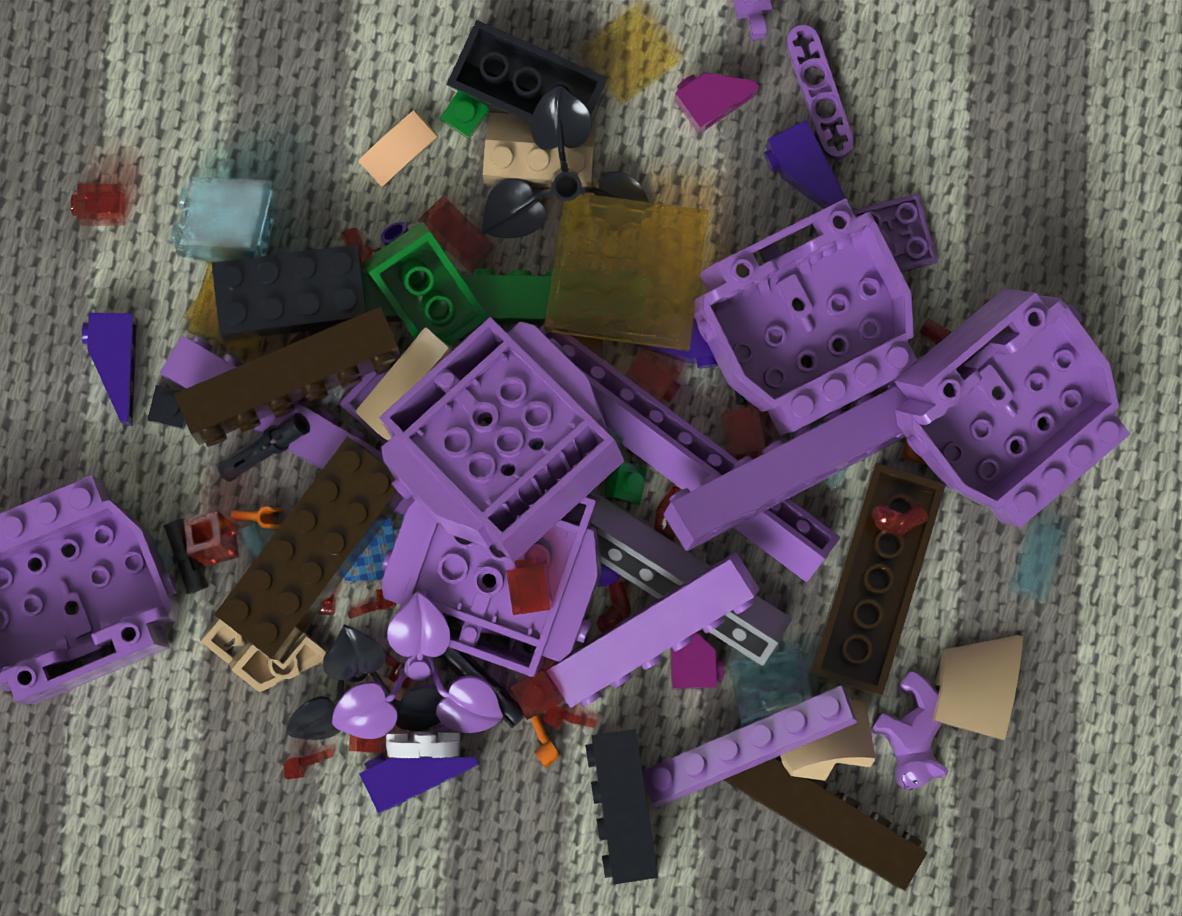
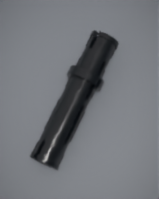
M295 413L291 418L278 426H269L264 430L262 436L244 446L227 459L218 463L219 474L224 480L232 482L239 475L257 466L273 454H282L289 448V444L310 432V424L307 418L301 413ZM281 434L283 435V438L271 444V440ZM256 451L257 454L255 456L251 457L247 461L244 459L246 456Z
M448 647L442 655L437 656L459 678L475 676L485 680L494 689L503 713L502 718L512 729L529 712L505 690L507 686L502 682L498 683L467 653Z

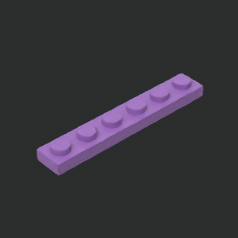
M841 685L643 770L644 781L652 805L658 808L858 723L846 689Z

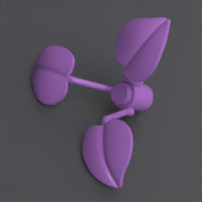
M417 591L408 603L393 616L388 626L387 638L390 646L398 654L405 656L404 668L400 669L399 676L391 692L385 696L383 687L374 681L362 682L353 686L337 703L333 712L332 723L336 729L363 739H376L386 735L393 729L397 721V710L390 701L396 697L407 677L415 681H423L429 677L433 679L438 692L445 697L438 703L436 714L439 720L453 731L461 733L484 731L500 722L503 713L494 689L479 677H461L451 684L449 691L444 688L438 676V670L434 668V657L442 655L448 648L450 628L439 608L427 596Z

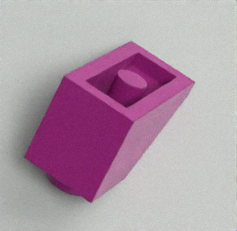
M704 72L697 78L693 74L677 85L678 91L675 93L674 101L700 135L758 94L759 86L753 80Z
M697 632L691 635L693 641L682 649L675 652L672 647L670 648L672 690L712 689L717 687V680H723V658H716V650Z

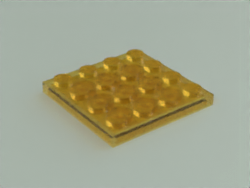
M579 194L574 200L564 201L544 331L689 351L709 210L589 194Z

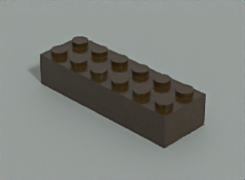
M378 307L179 391L174 395L192 437L199 445L206 443V446L210 447L227 439L226 434L234 430L240 429L241 432H246L261 425L260 419L272 414L275 418L285 416L295 410V404L308 400L309 404L320 401L329 396L328 390L340 385L342 389L353 387L363 381L361 376L373 371L376 372V375L386 373L401 356L381 307Z
M346 437L214 615L270 659L282 661L402 501L403 497L391 484L396 479L385 462L356 440Z
M879 463L874 464L809 676L872 696L880 697L883 695L946 484Z

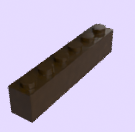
M780 756L723 779L729 785L902 891L907 889L928 853L920 848L923 841L906 831L900 836L890 830L891 822L875 812H872L869 817L859 811L857 808L860 803L843 792L836 797L825 790L828 783L824 780L791 776L782 764Z

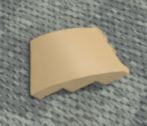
M219 618L212 623L200 638V641L227 662L234 673L258 692H262L284 679H291L302 671L323 663V658L327 652L306 632H303L282 661L273 660ZM233 638H235V642L232 646H242L234 657L226 652L231 647H223Z
M1015 635L944 649L934 684L940 686L932 720L1005 740L1018 683L1023 636Z
M808 699L783 701L753 708L750 713L753 722H757ZM850 699L858 723L780 755L782 764L789 774L795 777L826 781L836 763L871 767L876 756L866 702Z

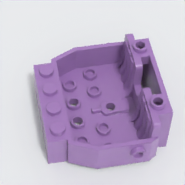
M846 198L698 273L708 291L706 294L694 299L693 315L697 321L699 332L708 343L728 385L761 412L768 411L779 435L794 432L897 379L917 362L907 341L914 337L911 291L890 251L892 249L890 238L884 230L879 229L870 211L855 218ZM812 224L814 225L819 237L784 255L781 254L776 242ZM758 251L765 263L761 266L758 265L753 255ZM738 264H743L747 267L748 274L745 278L737 275L736 267ZM794 298L802 302L801 311L793 309L792 301ZM834 339H838L842 343L843 347L840 352H836L832 347ZM803 355H807L811 359V366L809 368H805L801 364V357Z
M1012 289L1000 291L894 380L908 399L895 410L897 425L908 438V444L915 453L924 459L941 483L946 484L947 488L974 502L989 507L999 521L1021 528L1127 438L1130 433L1114 413L1119 408L1110 363L1080 324L1082 317L1072 305H1066L1061 298ZM999 386L1001 390L1000 396L994 399L992 390L994 387ZM1044 417L1046 424L1044 428L1039 429L1037 422L1039 418ZM1017 440L1019 444L1018 449L1012 453L1010 444L1012 441Z
M489 317L379 417L391 436V439L381 447L383 460L396 479L391 484L406 500L412 496L447 533L487 548L494 543L513 563L624 462V459L615 439L608 432L598 400L588 377L566 357L567 353L553 338L549 340L535 325L519 322L512 330L506 333ZM484 418H492V422L489 425H481V421ZM536 442L544 443L540 450H532L533 444ZM507 468H516L511 476L504 475V471Z
M507 468L504 471V475L511 476L516 468ZM588 494L514 563L494 543L487 548L447 533L415 500L407 508L393 550H388L382 565V570L385 571L381 583L384 599L401 604L400 610L417 591L423 593L439 608L444 616L447 614L463 626L461 632L450 628V643L448 647L534 677L542 669L546 657L560 662L575 648L577 641L584 643L591 622L585 620L601 576L598 528L591 526L600 498ZM490 573L495 576L496 584L494 587H487L484 584L483 577L485 574ZM481 633L507 636L513 639L509 649L482 640L479 637ZM524 643L536 646V650L534 652L527 651Z
M91 475L0 513V690L12 691L16 703L38 704L170 649L162 627L178 621L180 605L175 595L178 593L174 579L170 573H166L151 533L120 504L111 500L104 481ZM69 544H73L76 552L74 556L68 558L65 555V548ZM39 558L42 561V567L39 571L34 572L31 568V563L34 559ZM75 601L79 605V611L75 615H70L68 605ZM136 632L134 640L130 642L126 641L123 637ZM113 641L117 652L104 657L102 650ZM84 659L85 666L50 679L47 668Z

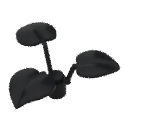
M556 86L548 91L538 102L533 112L530 126L533 140L539 148L551 150L558 147L561 168L555 171L551 177L552 188L532 194L530 186L523 180L507 179L499 182L490 191L486 200L482 231L493 237L507 239L519 238L535 232L546 218L544 206L537 201V199L542 197L556 196L560 200L571 201L577 198L579 194H595L589 201V214L598 227L611 232L625 231L636 226L649 224L652 221V212L643 188L629 174L619 171L607 172L601 177L599 188L593 186H582L578 174L568 168L565 147L577 148L581 146L590 135L592 121L587 108L580 100L563 86Z
M344 624L337 639L327 650L322 663L324 672L328 676L338 679L335 700L332 702L325 696H318L303 703L287 722L286 734L298 739L322 740L333 737L341 732V730L335 728L332 720L334 709L344 694L346 679L350 682H360L370 673L374 681L383 687L385 696L388 695L390 690L377 673L386 659L382 646L367 634ZM422 685L410 689L402 696L401 701L396 698L390 701L397 708V721L395 725L410 731L423 730L435 726L441 722L436 714L437 705L445 697L440 695L436 686Z

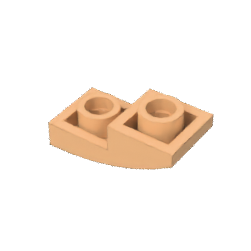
M413 110L371 147L358 162L381 187H384L403 168L430 146L439 135L416 110Z

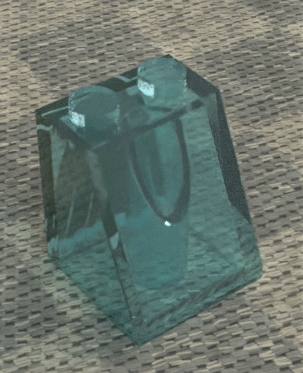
M190 177L188 189L182 188L179 197L178 208L182 210L180 222L174 221L170 235V242L174 243L177 256L210 263L266 256L278 206L273 181Z

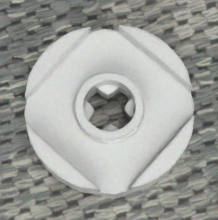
M410 731V738H408V733L386 734L388 757L420 758V756H432V758L459 756L460 732H439L438 738H436V734H432V731Z

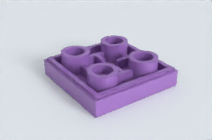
M919 193L853 210L855 218L869 211L871 212L879 229L884 230L892 243L890 251L901 273L938 262Z

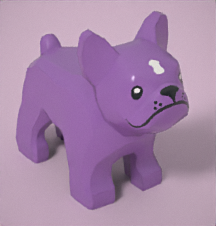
M909 671L897 689L904 694L908 693L912 696L916 709L901 720L882 713L871 727V733L884 735L889 741L897 761L895 778L899 786L911 791L914 788L924 786L933 778H942L949 771L936 760L931 747L933 738L942 723L932 720L939 692L933 688L928 679L918 673Z

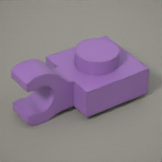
M733 0L736 18L748 19L752 41L766 39L765 33H767L763 14L772 13L771 0Z

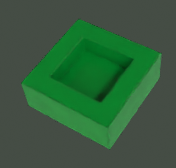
M458 91L440 116V121L470 140L490 109L475 98Z
M623 462L608 476L604 496L640 505L647 469Z

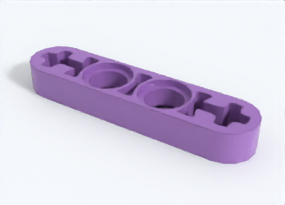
M799 25L793 28L788 35L786 42L787 51L822 152L830 159H843L851 152L854 142L853 135L820 38L812 27ZM803 34L805 39L811 38L812 42L808 45L810 58L815 54L819 58L808 59L799 64L798 60H804L805 55L801 46H794L798 35ZM817 67L824 73L822 83L811 85L806 82L804 78L806 69ZM822 100H828L834 104L836 112L830 118H821L816 113V104ZM838 120L841 121L842 125H836L835 127L838 138L846 139L841 151H837L835 146H828L827 143L832 139L830 128L822 131L821 126H831Z

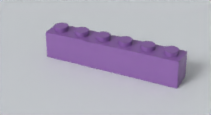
M734 552L573 650L560 662L555 661L549 667L547 673L570 708L579 702L585 707L602 696L600 690L611 684L613 688H617L631 679L632 675L630 672L639 666L646 670L663 659L661 656L662 652L671 647L676 652L693 641L691 635L703 629L705 633H708L724 622L722 616L734 610L737 615L751 607L755 603L752 598L755 597L760 588L738 554Z

